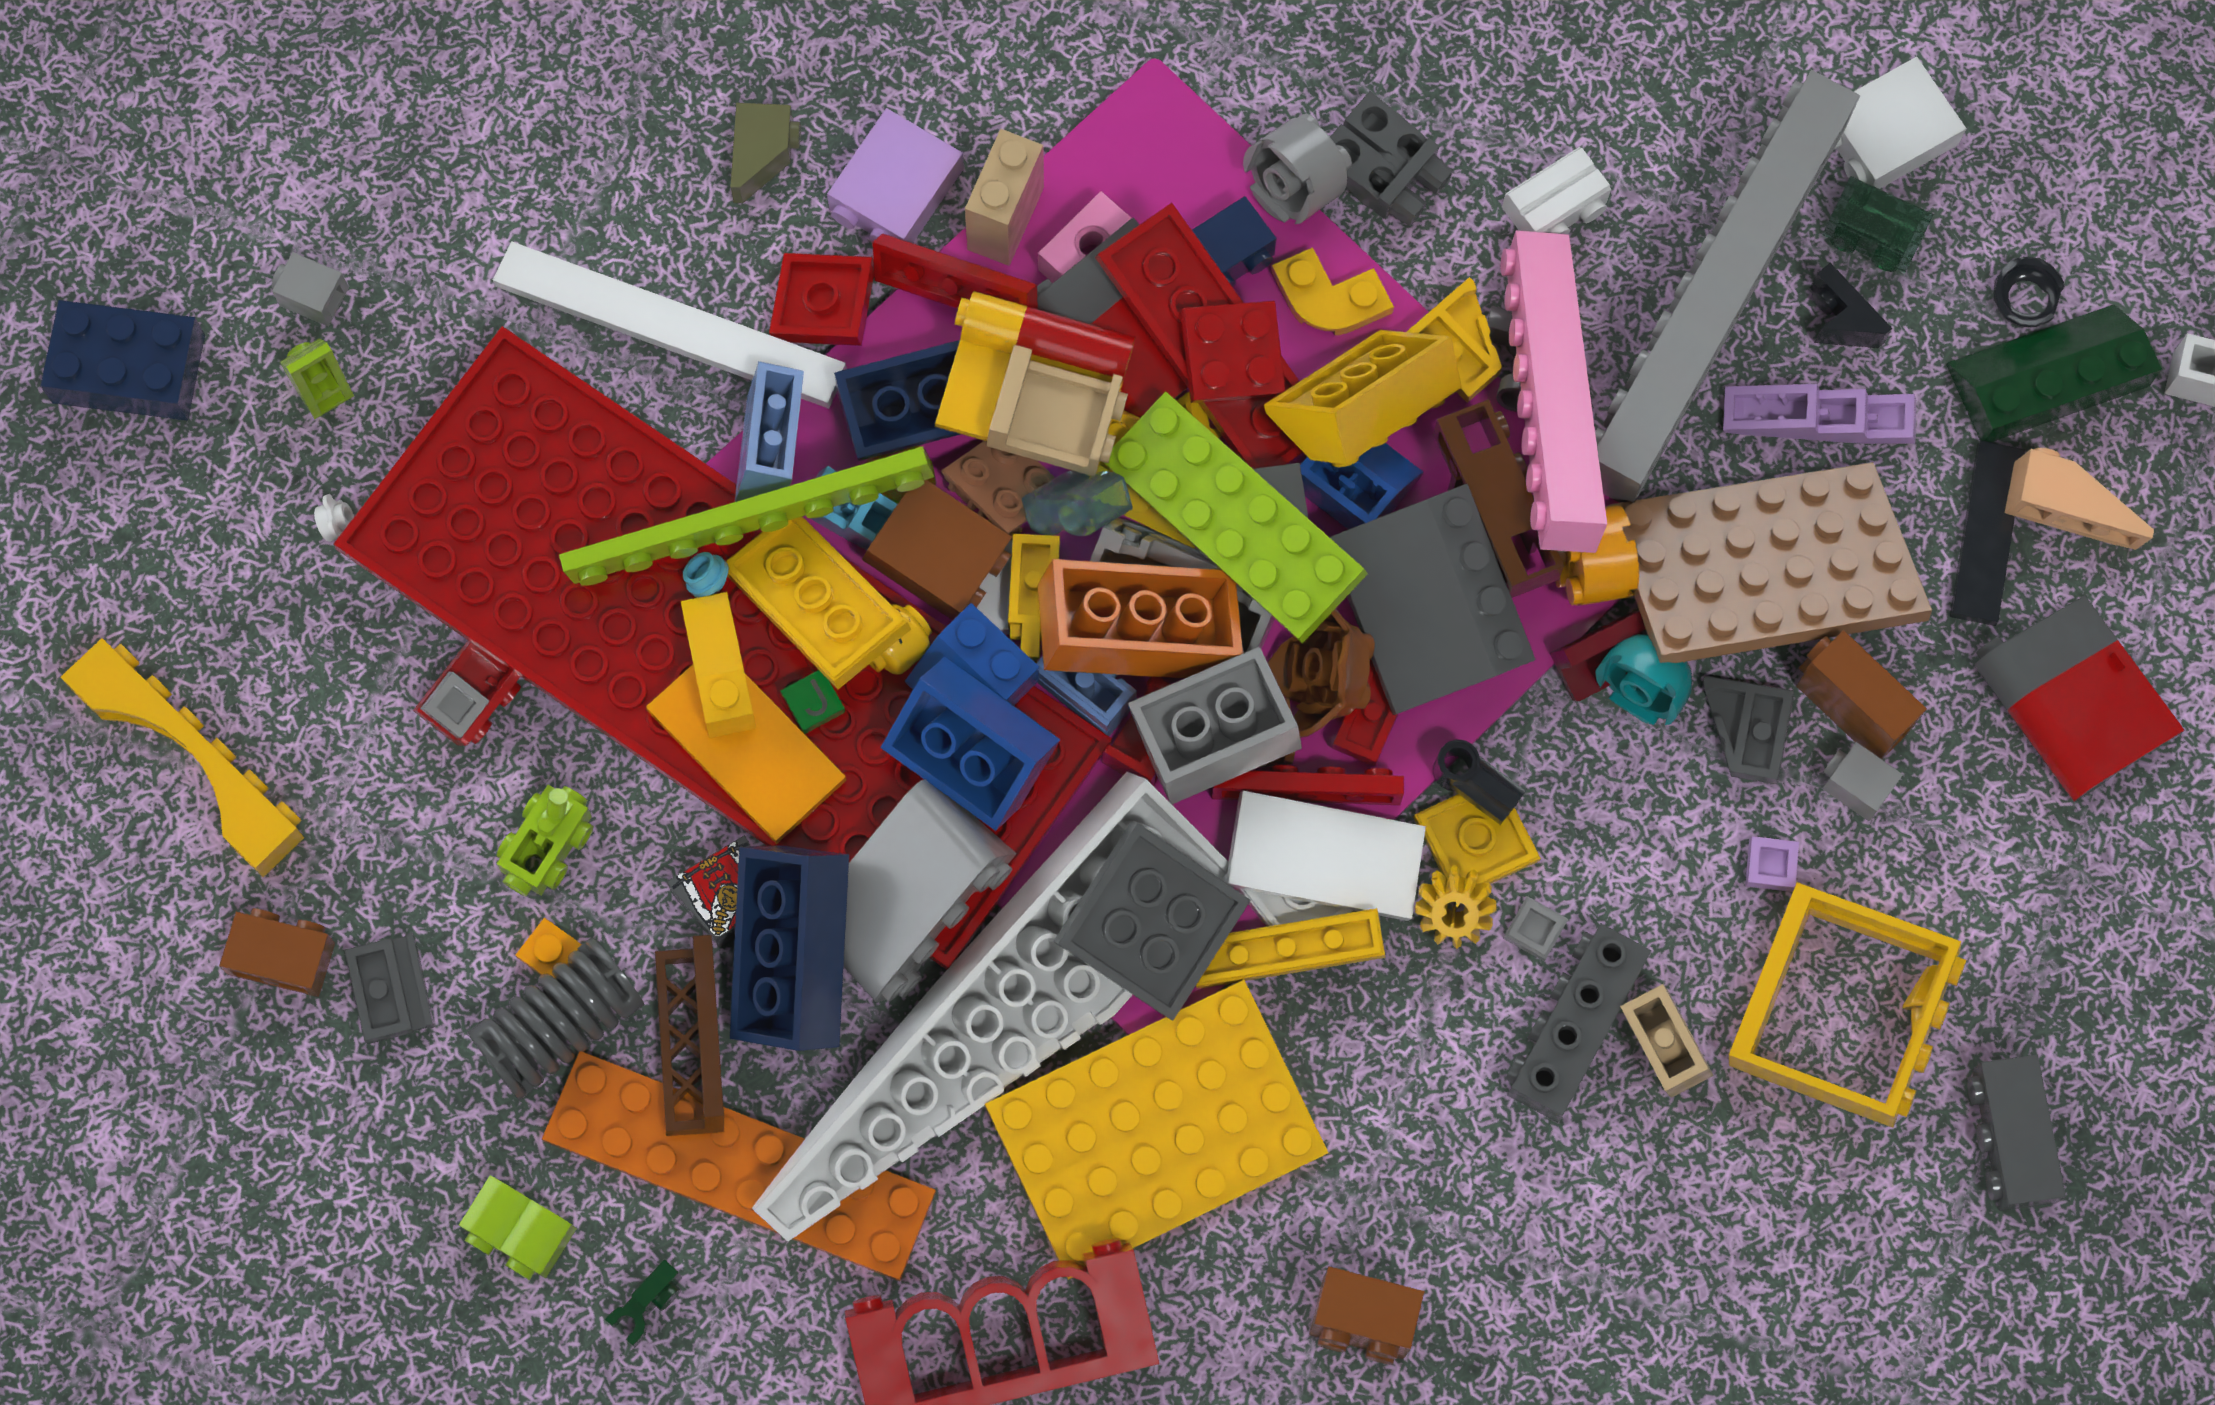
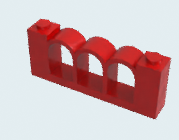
M1120 1238L1094 1243L1091 1245L1093 1252L1083 1254L1085 1266L1070 1260L1052 1261L1041 1266L1030 1277L1026 1289L1017 1281L1004 1276L986 1277L973 1283L963 1294L959 1305L951 1297L938 1292H921L906 1299L896 1310V1313L893 1300L882 1302L881 1295L864 1297L853 1301L854 1309L845 1310V1320L865 1405H992L1160 1364L1133 1247L1130 1243L1121 1245ZM1059 1277H1073L1081 1280L1091 1290L1104 1349L1048 1362L1037 1315V1299L1040 1291L1048 1282ZM992 1293H1005L1015 1297L1026 1311L1038 1365L981 1378L970 1332L969 1317L973 1307L981 1298ZM924 1309H938L948 1313L956 1321L960 1330L971 1381L914 1394L902 1344L903 1329L906 1322L914 1314Z

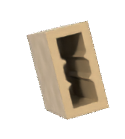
M1000 129L965 207L967 250L1010 266L1044 189V150L1042 144Z

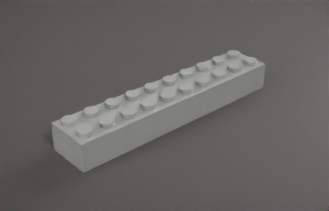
M1813 70L1809 72L1803 84L1795 80L1782 104L1784 106L1777 119L1774 118L1761 140L1762 144L1756 156H1752L1745 167L1734 195H1730L1724 204L1712 234L1708 233L1695 257L1697 259L1691 268V273L1686 272L1674 293V299L1668 309L1673 314L1664 310L1646 348L1651 352L1649 353L1642 349L1629 374L1631 375L1625 385V388L1629 389V391L1627 392L1620 388L1607 411L1608 415L1603 423L1607 430L1604 431L1598 427L1595 431L1603 494L1619 503L1628 501L1634 503L1843 135L1860 98L1859 94Z

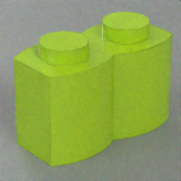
M491 1175L459 1224L460 1227L469 1232L464 1240L465 1242L488 1256L494 1248L509 1256L510 1258L505 1266L528 1280L532 1278L534 1273L545 1279L547 1278L577 1229L568 1221Z

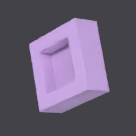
M1752 836L1748 847L1745 886L1793 892L1796 885L1799 842Z

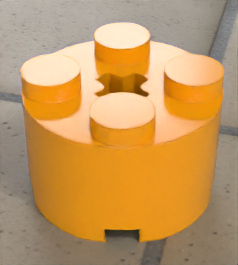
M1619 504L1605 506L1607 526L1596 553L1565 551L1567 561L1563 563L1564 568L1560 579L1555 581L1558 588L1566 587L1567 597L1571 605L1582 606L1635 595L1631 590L1637 589L1639 584L1637 548L1635 540L1627 541L1622 527L1631 526L1625 510Z

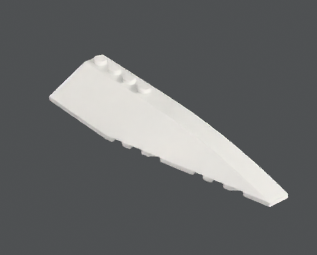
M1129 772L1122 776L931 987L866 1063L784 1165L752 1209L785 1240L790 1241L839 1207L840 1201L859 1188L861 1190L865 1189L878 1180L877 1176L898 1161L904 1162L919 1151L917 1148L934 1136L940 1137L982 1108L985 1103L992 1101L1002 1094L1004 1088L1022 1075L1026 1077L1041 1067L1040 1063L1059 1049L1065 1050L1080 1040V1035L1097 1023L1103 1024L1113 1017L1129 1000L1132 994L1053 941L1131 821L1138 822L1225 882L1228 861L1147 779Z

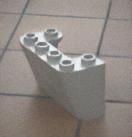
M926 779L921 780L902 798L849 862L844 968L875 1002L883 1000L890 1002L898 994L902 998L906 997L922 978L917 973L919 968L939 946V943L934 939L945 926L951 929L965 916L969 910V906L965 902L974 892H983L987 887L994 890L1003 883L1012 871L1008 863L1016 853L973 814L935 788Z

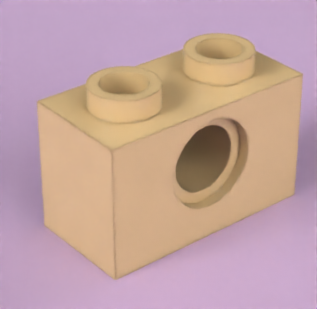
M1663 984L1620 1006L1665 1092L1671 1098L1714 1076L1674 1000Z

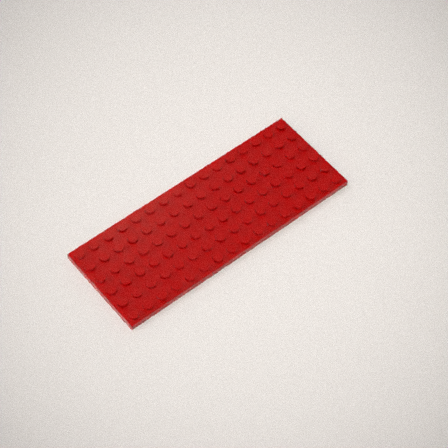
M503 326L333 543L335 549L510 670L516 672L526 681L766 846L781 845L849 854L850 862L902 798L917 783L924 780L880 748L913 691L905 683V680L920 659L903 674H893L885 668L877 672L870 665H867L841 688L837 689L831 683L845 708V713L805 735L846 776V781L778 844L746 814L647 711L646 706L693 664L680 601L697 597L693 596L686 588V582L683 579L685 566L694 556L702 552L718 555L727 561L762 531L758 529L745 533L740 541L729 545L711 543L698 547V551L689 557L673 559L667 556L652 561L653 565L642 571L627 572L624 569L607 574L608 578L598 584H574L563 572L559 554L734 503L737 484ZM847 560L890 604L899 605L903 608L906 605H910L922 615L932 630V634L928 636L930 645L946 628L944 624ZM727 576L725 585L716 594L723 592L728 594L744 672L799 728L782 698L780 690L818 671V669ZM1035 686L1014 707L1058 737L1060 741L1021 807L996 831L981 821L1008 845L1016 855L1008 863L1012 871L1003 883L994 890L987 887L983 892H974L965 902L969 906L965 916L953 928L949 929L945 926L934 939L939 943V946L929 958L946 970L962 954L1101 759L1102 752L1107 744L1111 745L1112 743L1111 737Z

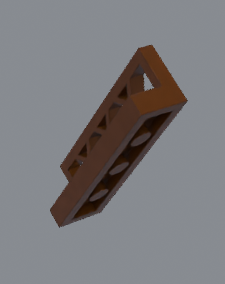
M712 935L693 936V949L655 951L666 1136L724 1132ZM694 962L695 977L682 990L666 978L665 965ZM695 988L697 1003L689 997ZM667 991H669L672 995L675 996V998L669 1004L667 999ZM681 1003L690 1008L698 1017V1021L685 1035L669 1023V1016ZM698 1033L699 1047L691 1041ZM670 1035L678 1041L672 1049L670 1048ZM684 1048H687L698 1057L701 1066L688 1080L672 1069L671 1064L673 1059ZM700 1079H702V1092L694 1087ZM673 1081H675L679 1086H681V1088L674 1095ZM689 1093L703 1104L704 1119L675 1121L674 1107Z

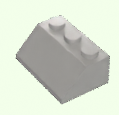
M1260 647L1128 703L1151 764L1171 804L1302 749L1298 725Z

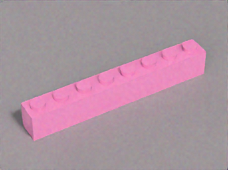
M1516 230L1510 249L1504 248L1502 252L1500 269L1501 275L1508 278L1505 291L1506 311H1512V320L1509 327L1510 346H1516L1517 353L1513 364V379L1515 382H1520L1521 386L1518 396L1517 413L1519 418H1524L1525 428L1522 434L1523 455H1529L1530 464L1526 474V488L1528 492H1533L1534 495L1530 516L1532 530H1538L1541 550L1596 553L1607 526L1570 238L1569 234Z

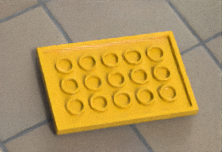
M1245 980L1181 1009L1173 1021L1165 1017L984 1105L1058 1261L1070 1260L1085 1266L1083 1254L1093 1252L1091 1245L1094 1243L1120 1238L1121 1245L1130 1243L1135 1248L1329 1153Z

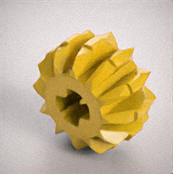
M1454 865L1450 869L1449 878H1446L1441 872L1436 870L1432 873V884H1421L1419 895L1422 899L1416 902L1415 913L1423 916L1420 923V928L1423 932L1436 930L1434 941L1437 945L1442 943L1448 936L1453 937L1452 944L1458 949L1461 947L1463 936H1466L1471 942L1476 944L1480 940L1479 929L1489 931L1492 928L1493 919L1490 917V914L1496 912L1497 901L1488 897L1492 890L1489 882L1476 884L1478 873L1475 869L1468 872L1464 878L1459 877L1460 870ZM1450 902H1456V907L1462 903L1464 904V910L1456 912V907L1454 906L1451 911L1447 906Z

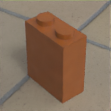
M924 480L925 483L921 487L906 491L865 552L862 560L953 621L970 603L977 608L987 593L979 586L988 573L997 577L1012 555L1005 550L1012 536L928 480Z
M1844 630L1833 641L1825 636L1807 654L1808 658L1799 667L1803 676L1796 687L1855 743H1859L1880 759H1883L1912 730L1927 710L1921 702Z

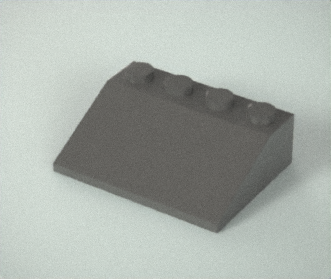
M1468 484L1329 537L1368 573L1347 598L1360 631L1371 634L1374 638L1375 649L1371 660L1393 715L1536 660Z

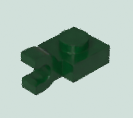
M664 1259L631 1294L632 1298L624 1306L612 1311L605 1320L615 1328L621 1320L625 1318L633 1319L635 1321V1329L626 1340L635 1348L646 1335L647 1324L644 1317L647 1313L650 1314L655 1307L663 1311L675 1300L681 1292L677 1284L682 1279V1276Z

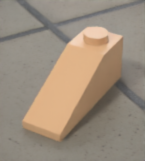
M2048 448L2030 449L2014 462L2005 508L2006 514L2135 550L2153 538L2154 529L2080 465L2075 461L2061 458L2057 451Z

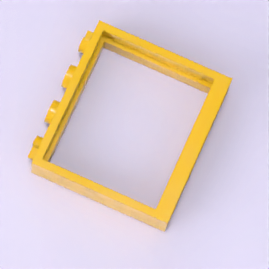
M1797 882L1729 1052V1066L1894 1128L1898 1114L1907 1117L1913 1104L1916 1090L1909 1088L1915 1071L1924 1073L1929 1062L1933 1046L1926 1044L1931 1028L1934 1027L1940 1030L1947 1015L1950 1003L1942 1000L1948 984L1957 986L1963 973L1966 960L1959 957L1961 941ZM1809 915L1939 961L1886 1103L1755 1055Z

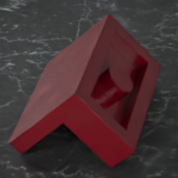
M1639 610L1627 613L1550 653L1574 702L1581 701L1611 686L1605 680L1600 688L1596 681L1595 670L1616 644L1634 635H1643L1642 631L1646 628Z

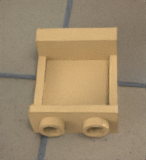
M1014 345L989 428L986 446L1095 477L1099 461L1109 463L1116 436L1107 434L1111 419L1121 421L1128 394L1119 392L1123 377L1114 374L1112 382H1105L1030 360L1031 349Z

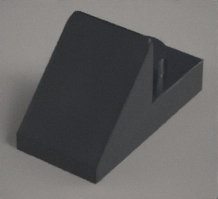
M1830 262L1816 274L1810 289L1814 292L1812 297L1819 309L1826 314L1833 312L1836 317L1821 328L1814 343L1879 348L1885 343L1893 328Z

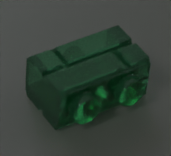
M1850 176L1822 235L1830 238V243L1840 251L1853 253L1856 250L1871 257L1872 263L1881 270L1887 272L1899 270L1905 273L1934 214Z

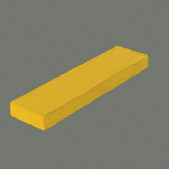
M1378 909L1229 933L1196 984V988L1200 989L1236 983L1242 980L1248 981L1386 958Z

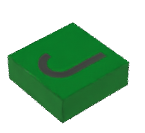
M819 670L780 690L782 698L804 734L845 713V708L831 683Z

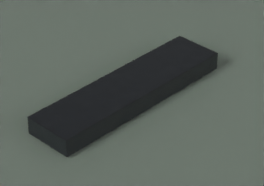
M1981 440L1977 444L1950 617L1992 626H1996L1999 621L2015 516L2005 513L2014 462L2025 454V449Z

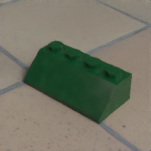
M2114 304L1946 364L1979 440L1986 442L2000 440L2150 387L2162 370L2144 328Z

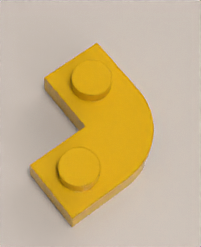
M1313 247L1280 261L1271 267V273L1294 317L1301 324L1305 322L1316 329L1334 331V335H1342L1393 313L1394 306L1374 268L1333 286Z

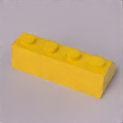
M1379 330L1264 404L1266 414L1310 460L1329 462L1334 467L1350 466L1359 460L1360 455L1372 447L1386 443L1390 435L1401 428L1413 425L1417 421V417L1429 409L1443 405L1445 398L1462 388L1452 339L1449 336Z

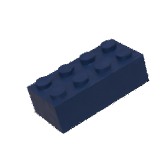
M781 845L739 847L730 1039L796 1051L836 1048L840 1046L849 854Z

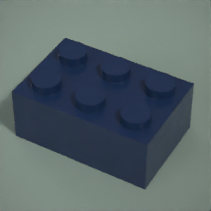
M58 300L40 387L52 404L188 421L205 334L195 317Z

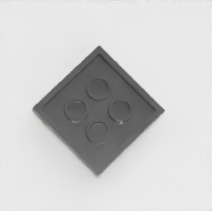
M1131 821L1053 942L1173 1021L1251 900L1138 822Z

